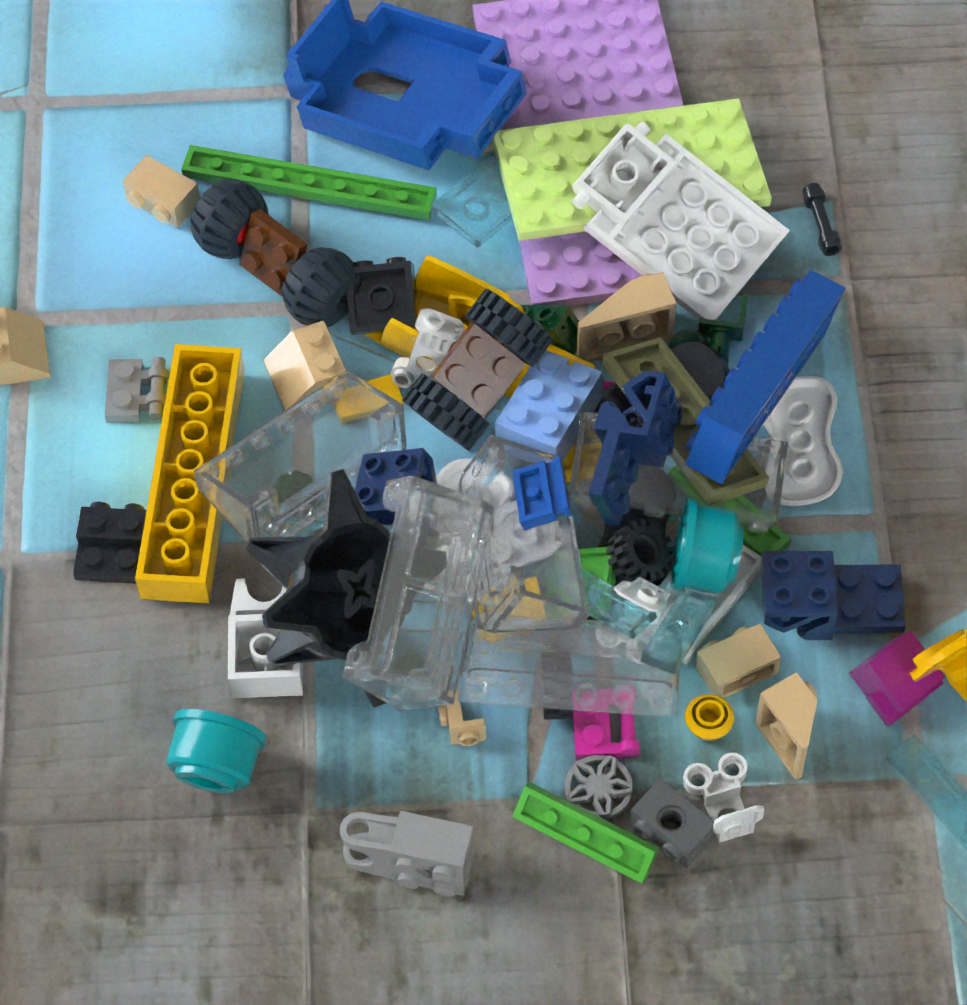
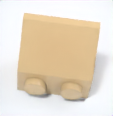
M0 307V386L51 378L43 320L7 307Z
M324 320L291 331L264 359V364L286 415L329 401V393L348 387L347 371Z
M797 672L760 693L755 721L758 730L795 780L801 778L803 774L818 701L814 687L808 681L804 682Z

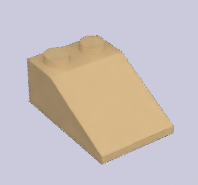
M664 272L644 274L630 280L579 321L577 357L587 362H593L603 359L605 353L659 337L665 343L673 341L676 301Z

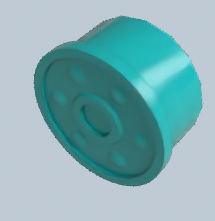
M686 499L674 546L673 558L675 560L671 569L672 590L681 591L684 587L720 594L725 591L728 583L734 582L739 567L744 534L743 524L739 523L738 515L735 511L699 505L696 499Z
M201 709L177 710L172 721L175 731L166 758V764L175 773L176 778L192 787L223 794L233 793L235 790L244 789L249 786L258 752L265 748L266 734L250 723L225 714Z

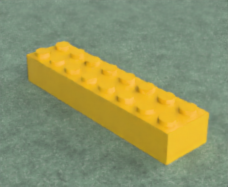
M175 344L135 576L140 599L210 604L245 374L241 348Z

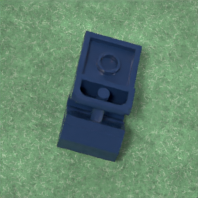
M644 371L621 386L631 405L623 413L620 412L614 402L606 401L600 406L594 430L602 443V448L588 494L606 525L619 526L622 515L628 512L630 504L629 491L631 484L637 481L639 465L664 468L667 455L670 456L673 452V433L675 426L681 423L683 406L679 403L675 389L671 386L666 373ZM636 419L639 420V422H640L641 425L643 426L642 428L639 426V424L637 423Z
M424 448L363 454L355 493L367 517L377 519L391 533L398 536L405 547L425 549L427 537L436 535L440 517L439 507L432 502L415 504L416 497L425 495L426 492L438 487L433 459Z
M762 551L761 579L765 625L782 633L797 628V634L804 640H832L833 633L905 632L906 621L901 564L834 565L833 551Z

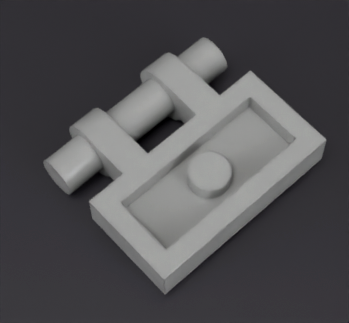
M153 358L152 367L149 370H143L142 359H109L105 405L106 423L140 422L141 411H149V418L152 420H160L162 418L166 399L164 384L168 382V370L165 368L166 360L164 358ZM142 386H151L150 393L142 395Z

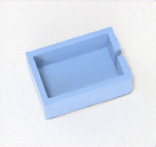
M545 350L533 367L530 366L495 422L497 447L536 463L544 460L546 463L555 461L554 457L560 456L563 462L603 397L602 372L578 362H574L570 366L569 359Z

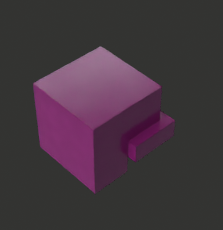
M912 631L890 640L849 672L865 696L868 695L865 698L886 726L895 723L944 684L942 680L945 676L941 670H936L916 682L909 673L917 668L912 659L925 650Z

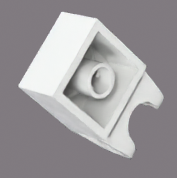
M246 578L236 579L230 615H228V683L232 698L303 696V663L274 666L267 658V652L281 629L266 628L263 624L262 615L287 591L283 586L281 593L275 599L260 602L249 595Z

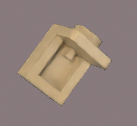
M458 689L444 691V705H438L441 727L448 726L451 745L472 746L486 740L485 719L463 721Z

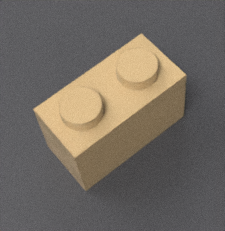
M148 155L123 180L126 199L133 207L137 209L142 208L153 214L158 221L162 223L167 222L176 228L193 212L200 198L197 182Z
M759 623L750 628L749 626L741 627L730 637L719 642L713 640L706 643L697 652L696 669L711 694L725 698L778 674L781 656L763 626Z

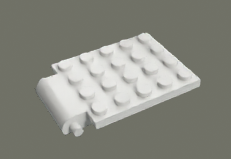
M640 122L636 128L625 124L572 186L573 191L577 195L572 200V203L578 209H583L587 204L597 212L583 229L641 275L664 272L676 303L698 320H717L784 240L790 230L666 133L654 144L645 137L650 132L647 124Z

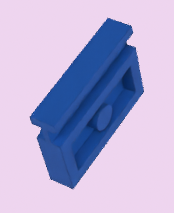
M560 456L554 457L555 461L546 463L544 460L512 471L519 521L524 531L557 521V517L564 514L567 517L572 516L565 469Z

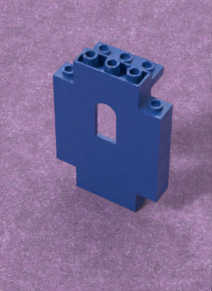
M331 0L312 25L307 28L299 41L289 50V53L286 55L289 67L283 75L290 97L300 100L297 109L304 129L426 170L432 168L445 149L479 159L494 139L495 134L503 127L527 95L522 71L508 67L511 59L505 39L385 2H380L374 11L368 15L366 21L363 22L354 19L349 0ZM366 72H378L412 83L399 101L391 100L354 86L356 78Z

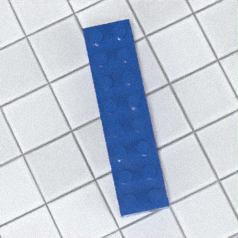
M811 269L803 280L796 279L788 294L789 297L784 296L776 310V314L772 313L763 328L765 333L759 331L750 346L752 351L746 349L737 364L739 369L732 368L724 381L723 386L725 388L719 386L715 391L709 404L711 408L705 405L695 423L700 426L699 431L695 430L685 448L690 451L685 463L686 466L720 484L724 483L824 338L846 287Z

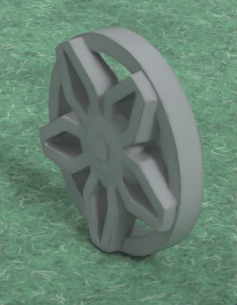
M592 755L576 761L567 773L565 779V796L567 801L581 807L579 804L593 802V807L597 812L583 809L604 820L620 815L628 807L632 798V777L627 768L613 756ZM599 764L597 767V773H595L593 768L589 765ZM607 765L611 766V771L608 774L602 773ZM581 769L589 773V776L587 778L582 776L579 770ZM616 770L621 773L625 781L619 778L613 779ZM575 776L581 785H578L571 792L570 786ZM613 786H620L626 789L614 790ZM584 791L585 796L574 798L580 792ZM611 797L615 799L625 797L617 807L611 810ZM607 802L606 812H604L600 803Z

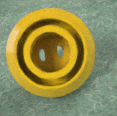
M703 694L695 697L688 704L685 711V722L689 730L699 739L714 741L723 737L731 730L734 724V711L730 703L723 697L715 694Z

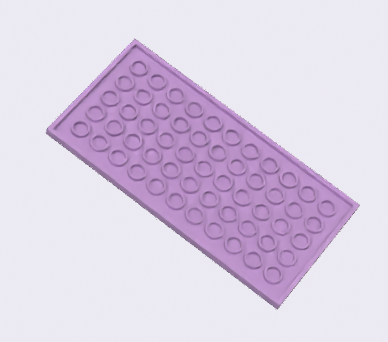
M505 0L472 5L476 31L506 40L511 59L508 67L522 71L527 95L500 130L684 106L658 0ZM588 232L522 241L518 239L531 305L574 306L603 302L630 280L642 276Z

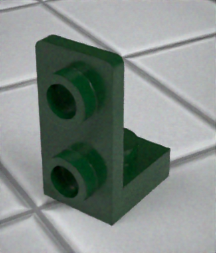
M520 305L523 307L525 315L553 338L552 343L554 346L574 355L577 350L579 320L569 306Z

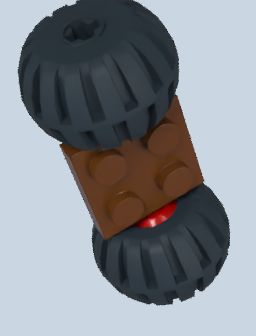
M221 180L203 193V196L199 198L196 207L193 209L190 228L194 239L202 250L221 259L241 257L239 265L282 296L288 312L299 323L308 326L324 320L328 328L339 322L348 313L347 289L353 282L357 291L361 284V276L355 274L353 267H356L354 262L345 253L333 248L318 247L306 252L308 245L306 242L269 216L266 202L255 187L241 180Z

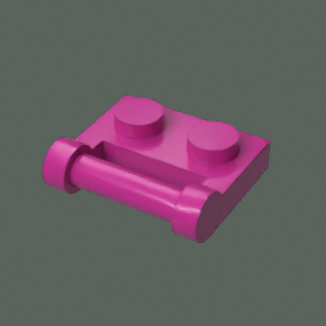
M623 684L615 688L573 690V728L576 761L592 755H610L616 759H628L638 757L641 754L640 742L636 740L633 705V701L637 698L635 686ZM609 704H619L622 737L620 743H611Z

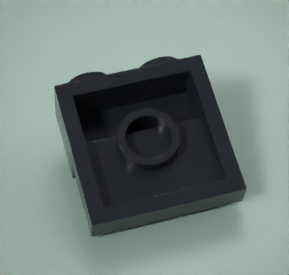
M405 257L388 258L386 263L374 264L373 261L368 260L354 262L356 267H353L355 274L361 276V284L357 291L353 282L347 289L350 333L352 335L384 332L391 318L416 329L417 312L415 298H417L413 263L406 261Z
M99 501L91 503L90 507H81L76 534L78 547L73 570L74 579L136 584L135 576L147 510L135 503L126 504L124 509L111 508L109 504Z

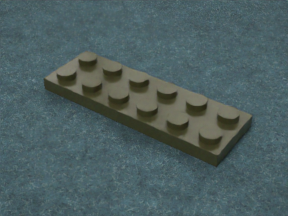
M661 337L603 355L601 364L623 393L624 391L621 386L644 371L666 373L671 386L675 389L679 403L683 406L681 423L675 426L673 433L674 448L671 457L708 506L767 487L770 477L748 449L745 450L723 484L685 465L690 453L689 450L685 449L693 432L695 430L699 431L700 426L695 424L705 405L711 408L709 405L710 400Z

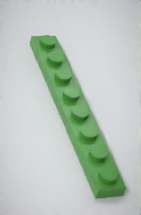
M194 145L189 146L181 169L182 175L189 179L212 183L226 179L241 180L252 185L258 191L429 221L437 197L436 187Z

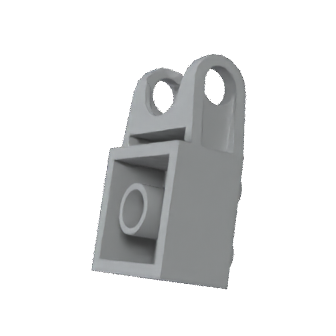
M400 811L398 818L354 812L343 819L340 825V837L344 843L343 857L349 867L357 871L397 881L399 885L405 888L416 889L419 886L425 887L447 897H452L455 894L465 895L474 860L473 826ZM354 823H363L369 828L368 833H357L352 836L347 834L348 828ZM350 850L361 852L369 857L364 860L354 859L350 854Z

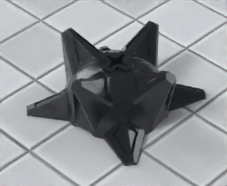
M344 469L335 470L330 474L324 522L321 528L309 537L251 538L247 545V551L287 590L262 615L263 624L266 628L281 629L267 652L268 661L274 666L333 659L345 660L370 703L375 708L386 703L391 647L398 640V632L405 617L412 609L413 598L448 567L446 552L405 547L399 537L391 533L377 519L367 517Z

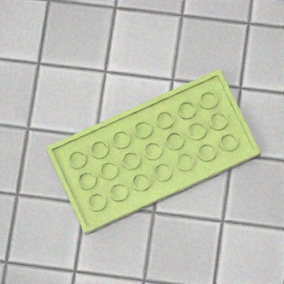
M739 98L499 130L495 134L492 143L519 241L586 232L583 228L597 212L587 204L583 209H578L572 203V200L577 196L572 186L625 124H629L633 128H636L640 122L647 124L650 132L645 137L654 144L666 133L759 207L770 206L772 197Z

